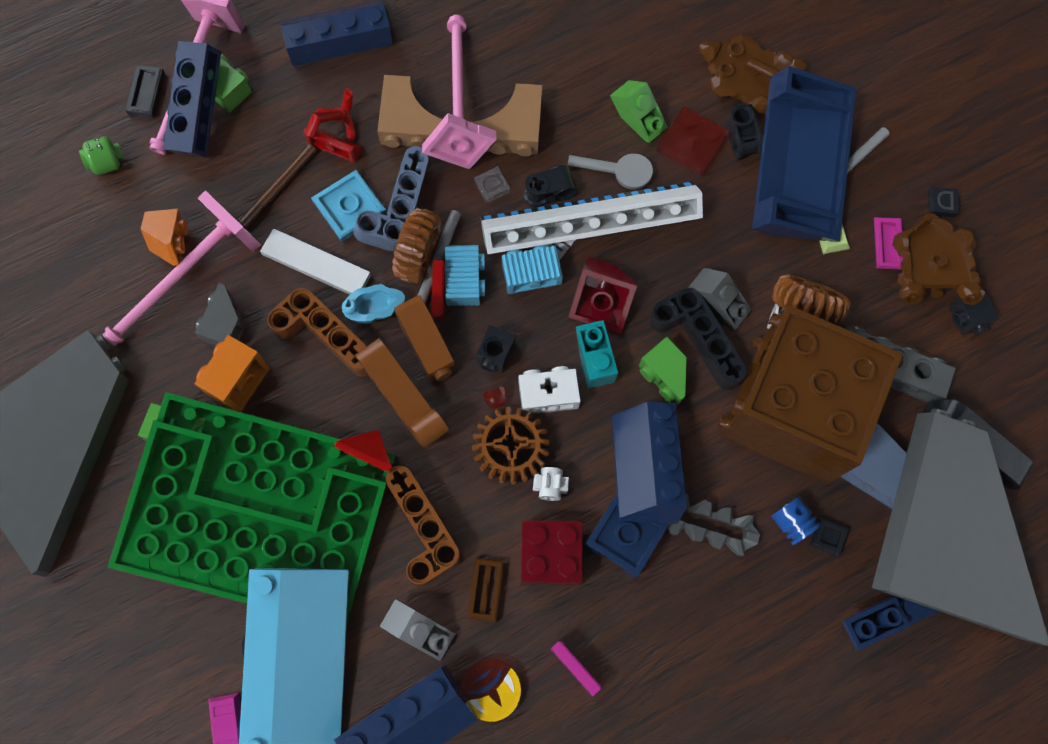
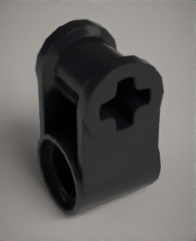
M738 104L732 109L725 125L731 142L732 152L736 159H740L743 155L756 152L761 154L763 134L759 129L753 109L749 105ZM736 119H741L744 123H740Z
M559 165L552 169L529 175L525 181L524 200L526 204L531 207H540L573 197L577 193V188L568 166Z

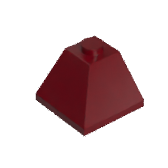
M588 257L581 273L568 318L586 324L604 320L606 330L621 335L638 284L615 265Z

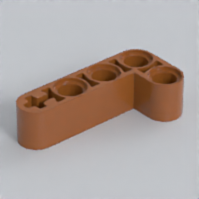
M304 288L294 290L268 314V325L278 338L283 340L291 339L306 326L355 375L360 377L369 376L353 356L354 352L357 354L367 346L311 291ZM310 301L306 308H298L301 302ZM284 319L289 320L285 327L277 328L280 321ZM320 320H329L325 327H316ZM348 338L346 345L341 347L335 346L338 339Z
M379 338L355 355L363 369L421 446L424 448L428 447L449 431L443 419L434 409H431Z
M395 466L386 475L387 485L427 549L408 563L406 574L413 584L427 586L453 570L459 564L460 552L411 471L404 466ZM400 475L410 490L406 494L401 486L396 484V477ZM414 499H420L424 502L423 508L416 513L410 512L408 510L409 503ZM430 523L439 526L438 534L432 538L425 537L423 534L425 526ZM450 548L455 552V557L451 562L442 563L439 561V553L442 549ZM420 564L427 565L429 568L428 576L422 580L415 579L413 575L415 567Z

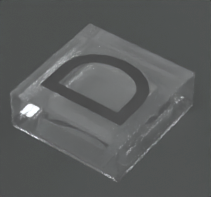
M498 166L474 177V182L486 203L510 192V187Z

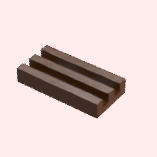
M474 558L466 619L496 623L504 567L503 561ZM480 565H484L486 567L478 614L474 613L479 569ZM497 567L491 615H485L491 568Z

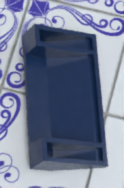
M791 66L770 77L752 230L781 237L840 242L856 97L855 87Z

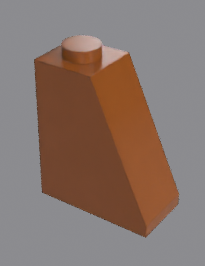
M418 295L394 307L400 327L430 382L436 379L437 381H442L448 378L452 371L455 370L454 361L422 297Z

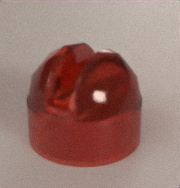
M504 386L482 393L485 403L491 408L503 406L507 397Z

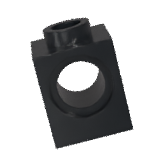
M489 324L476 353V360L480 364L479 366L488 372L495 373V371L503 373L516 344V335ZM491 347H499L502 353L498 356H491L487 351Z

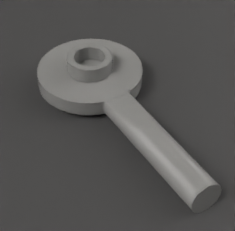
M640 154L625 155L617 163L569 155L568 159L569 166L614 173L620 185L632 190L645 187L650 182L653 173L650 161Z

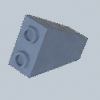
M876 424L862 464L840 477L892 509L907 453L880 425Z

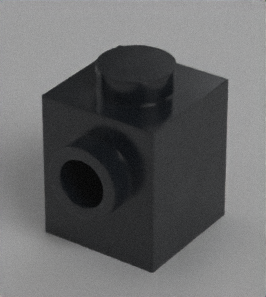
M983 289L985 294L982 301L975 305H967L958 297L948 306L952 313V321L959 328L961 335L973 332L974 336L988 332L991 330L990 325L999 319L985 289Z

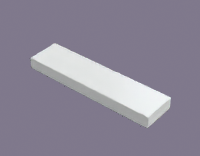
M276 229L272 230L260 250L263 256L349 295L357 289L365 288L371 277L369 271Z

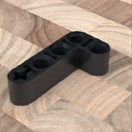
M684 288L655 304L649 318V323L655 331L667 332L681 325L717 384L725 390H732L739 386L746 376V366L702 295L696 289ZM688 300L693 304V307L687 308L682 305L681 301ZM657 313H666L670 320H661ZM695 324H705L708 331L698 330ZM710 347H719L722 355L713 354ZM726 372H728V373H733V372H734L736 376H735V377H734L733 375L728 376V375L726 374Z
M950 399L927 403L922 413H929L931 409L943 410L950 413V418L975 422L976 428L987 431L1003 486L1012 490H1020L1034 465L1030 458L965 404Z

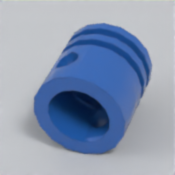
M800 496L771 515L783 533L787 532V539H792L790 542L792 545L803 540L821 526L820 522H815L817 518L811 516L812 511Z

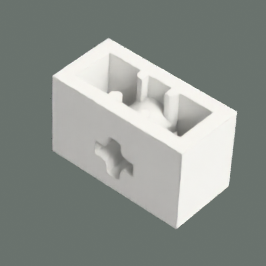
M560 366L553 368L551 372L540 373V370L535 369L525 371L524 375H519L518 384L522 415H526L528 412L538 414L579 408L580 397L576 369ZM545 385H550V388L553 390L552 394H547V391L544 389Z

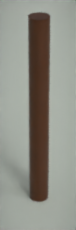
M308 144L238 222L247 229L317 150L311 144Z

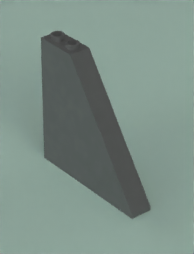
M89 330L0 391V528L33 575L45 577L51 572L129 383V378L123 372L127 367L118 356L112 357L108 350L112 347L101 334L95 336Z
M931 409L929 413H918L872 588L1024 641L1048 646L1047 632L988 432L976 428L975 422L950 418V413L943 410Z

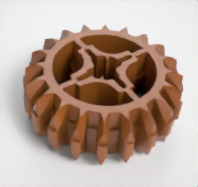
M416 208L410 212L396 242V249L392 260V270L395 277L416 284L424 279L440 240V228L442 226L440 216L427 209Z
M794 275L780 276L773 289L772 300L778 306L785 308L788 304L835 325L842 324L850 311L851 302L843 293Z
M506 407V415H501L500 410L496 409V419H493L490 415L485 416L488 426L483 423L477 425V429L483 434H473V440L480 443L472 445V451L481 452L474 457L476 463L485 461L480 466L481 472H486L491 468L489 472V479L491 480L498 473L500 474V484H504L506 476L511 477V484L515 485L516 476L519 475L525 483L528 480L527 471L534 477L538 473L534 465L539 468H544L545 462L539 457L548 458L549 451L542 448L550 446V440L540 438L545 437L548 431L547 429L537 430L542 423L540 419L532 423L530 422L533 417L532 412H528L525 417H522V408L517 409L516 415L511 414V407ZM514 425L527 430L533 439L528 440V437L518 436ZM505 426L504 436L488 443L492 433L498 428ZM509 433H511L514 445H519V447L515 446L513 458L510 457L508 446H503L504 444L507 445V441H509ZM535 448L531 458L524 464L517 466V456L522 452H528V449ZM494 451L495 454L504 455L507 459L508 467L496 463L488 452Z

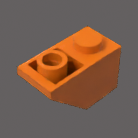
M178 209L145 212L141 231L149 251L173 266L179 265L181 253L185 252L184 236L188 235L186 220L181 219Z

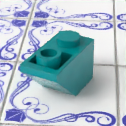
M604 320L576 326L580 360L587 388L590 389L615 383L618 371Z

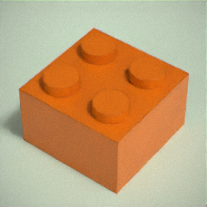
M227 335L224 341H220L213 351L214 356L209 363L199 370L194 384L217 403L230 410L241 412L270 370V367L257 351Z

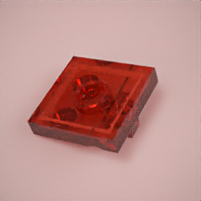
M683 106L659 143L656 151L702 176L726 139L729 130Z

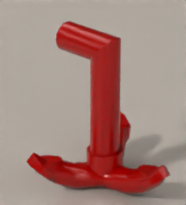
M349 88L344 90V100L340 107L318 108L310 118L305 135L314 138L320 123L338 120L342 121L345 125L347 138L351 141L354 140L356 131L350 114L354 97L352 91Z

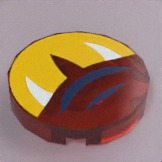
M485 659L475 663L465 673L461 683V691L479 720L483 722H499L508 718L516 710L521 699V682L517 672L508 663L498 659Z

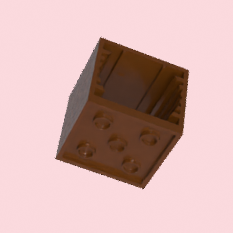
M787 304L779 315L773 312L768 322L771 326L763 337L759 338L756 336L751 347L757 350L729 417L727 418L722 415L718 427L724 428L721 437L828 484L862 464L903 354Z

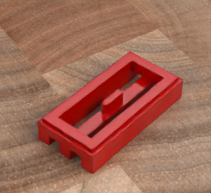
M433 260L431 317L433 320H443L445 316V263L443 260Z

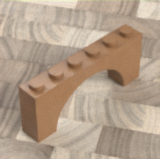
M384 75L377 131L380 144L392 148L399 146H418L422 148V144L443 119L432 115L418 103L413 94L410 76ZM516 83L513 96L503 109L491 117L472 122L496 131L497 140L486 152L497 155L504 153H516L520 156L538 155L542 85Z

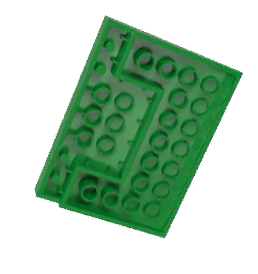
M165 392L157 420L152 422L108 568L246 604L248 599L249 569L349 570L348 622L387 487V472L337 450L334 445L336 441L341 439ZM199 417L206 419L204 425L192 430ZM387 452L391 466H393L396 454Z

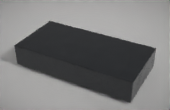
M136 65L125 109L129 116L155 117L165 75L163 68Z

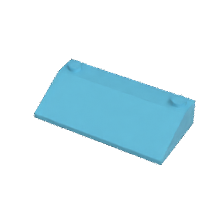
M249 569L239 744H336L334 739L342 734L349 570Z

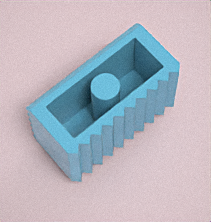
M546 244L536 246L530 251L522 252V250L516 249L508 251L506 255H502V268L508 294L562 285L563 276L556 246L549 247Z
M478 245L445 246V299L447 306L480 305V296H485V280H479V271L485 270L484 254H479Z

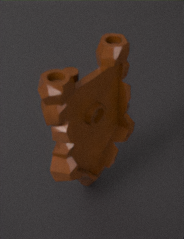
M743 34L732 38L731 42H703L699 45V52L708 64V69L713 76L711 83L714 94L718 97L730 96L735 101L741 100V104L753 107L759 114H766L770 77L788 66L803 71L807 66L804 59L792 58L788 53L780 51L776 53L769 49L763 51L760 48V44L751 36Z
M925 213L920 222L911 229L894 236L892 246L898 252V255L903 258V261L900 263L902 273L898 276V283L901 285L898 292L899 297L907 305L920 303L926 294L925 288H930L933 298L943 296L942 288H957V293L963 303L975 305L982 301L985 291L980 287L982 280L975 271L976 264L973 258V251L977 244L971 231L962 228L955 231L954 227L947 220L940 219L934 213Z

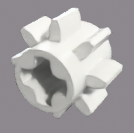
M541 468V475L535 474L533 491H539V498L542 500L559 501L561 500V494H567L569 477H562L563 470L559 468Z

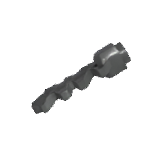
M686 494L687 507L685 511L738 527L743 530L742 539L730 538L681 520L678 524L666 523L668 524L666 529L671 535H678L684 528L691 541L702 542L706 537L710 545L715 549L719 550L726 544L733 553L740 557L745 555L747 549L757 545L760 537L759 532L753 526L754 516L747 515L733 519L731 508H721L716 512H712V503L706 500L690 507L688 494Z

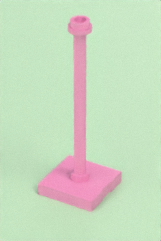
M181 0L193 19L201 22L193 42L205 43L211 25L238 33L243 32L245 23L231 0ZM167 111L157 138H151L149 142L151 144L150 149L162 155H165L167 150L163 149L164 133L166 132L168 119Z
M453 15L447 22V29L452 33L453 115L447 113L422 144V153L470 169L497 139L495 130L464 119L462 33L466 30V22L462 16Z
M206 190L198 199L219 219L216 223L217 227L113 328L110 326L105 328V332L102 335L112 345L116 346L118 343H122L124 341L122 335L225 234L229 236L233 232L253 252L261 246Z

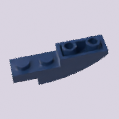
M892 595L843 620L842 623L856 651L906 629L911 624L938 611Z

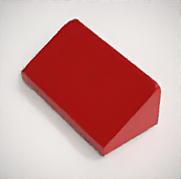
M318 129L314 138L305 135L308 144H311L313 147L353 163L357 162L363 150V146Z

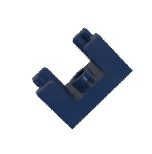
M616 494L584 548L595 555L599 553L623 568V573L635 579L639 576L668 524L618 521Z

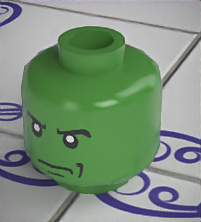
M107 136L87 140L83 143V149L79 150L85 169L87 171L91 170L95 175L118 170L120 168L119 159L124 158L119 143H113Z

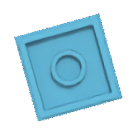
M357 170L311 197L313 203L341 242L354 235V225L361 212L368 210L383 215L387 214L386 209ZM363 223V224H361V227H362V228H365V227L368 226L369 224H368V223Z

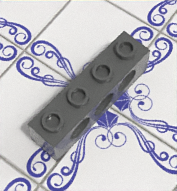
M846 326L844 328L903 354L890 388L927 403L946 399L956 368L947 365L942 359L921 355L914 348H903L893 344L892 340L886 337L870 335L860 327ZM915 369L922 373L923 379L916 375Z

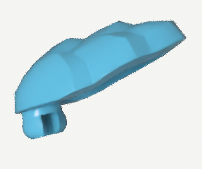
M383 284L360 288L351 293L342 303V312L345 317L353 322L373 323L376 320L392 317L395 312L394 307L404 303L405 295L402 291L388 288Z

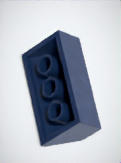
M374 0L282 20V32L292 66L393 45L390 26L382 0Z
M645 402L613 415L612 432L618 521L678 524L687 507L676 404Z
M445 665L335 738L334 741L336 744H443L479 718Z

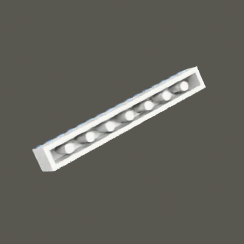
M687 182L482 216L480 218L487 254L700 219L703 218L702 192L694 182Z

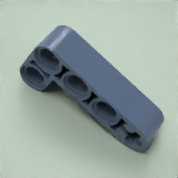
M413 146L406 150L387 214L383 215L367 210L358 215L353 231L358 241L387 251H395L398 239L390 238L388 232L393 231L399 235L403 224L406 222V218L410 215V212L415 210L428 164V155L422 153L421 147ZM412 161L416 162L415 171L410 170ZM407 183L411 185L413 190H406L402 184ZM401 207L407 214H399L395 211V208ZM368 223L374 230L366 231L361 227V224Z

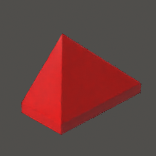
M379 430L338 440L334 445L337 450L387 473H390L392 469Z

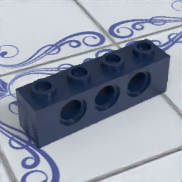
M178 41L175 53L174 75L171 81L170 104L167 109L168 119L166 132L164 133V150L179 155L207 158L221 51L209 44Z

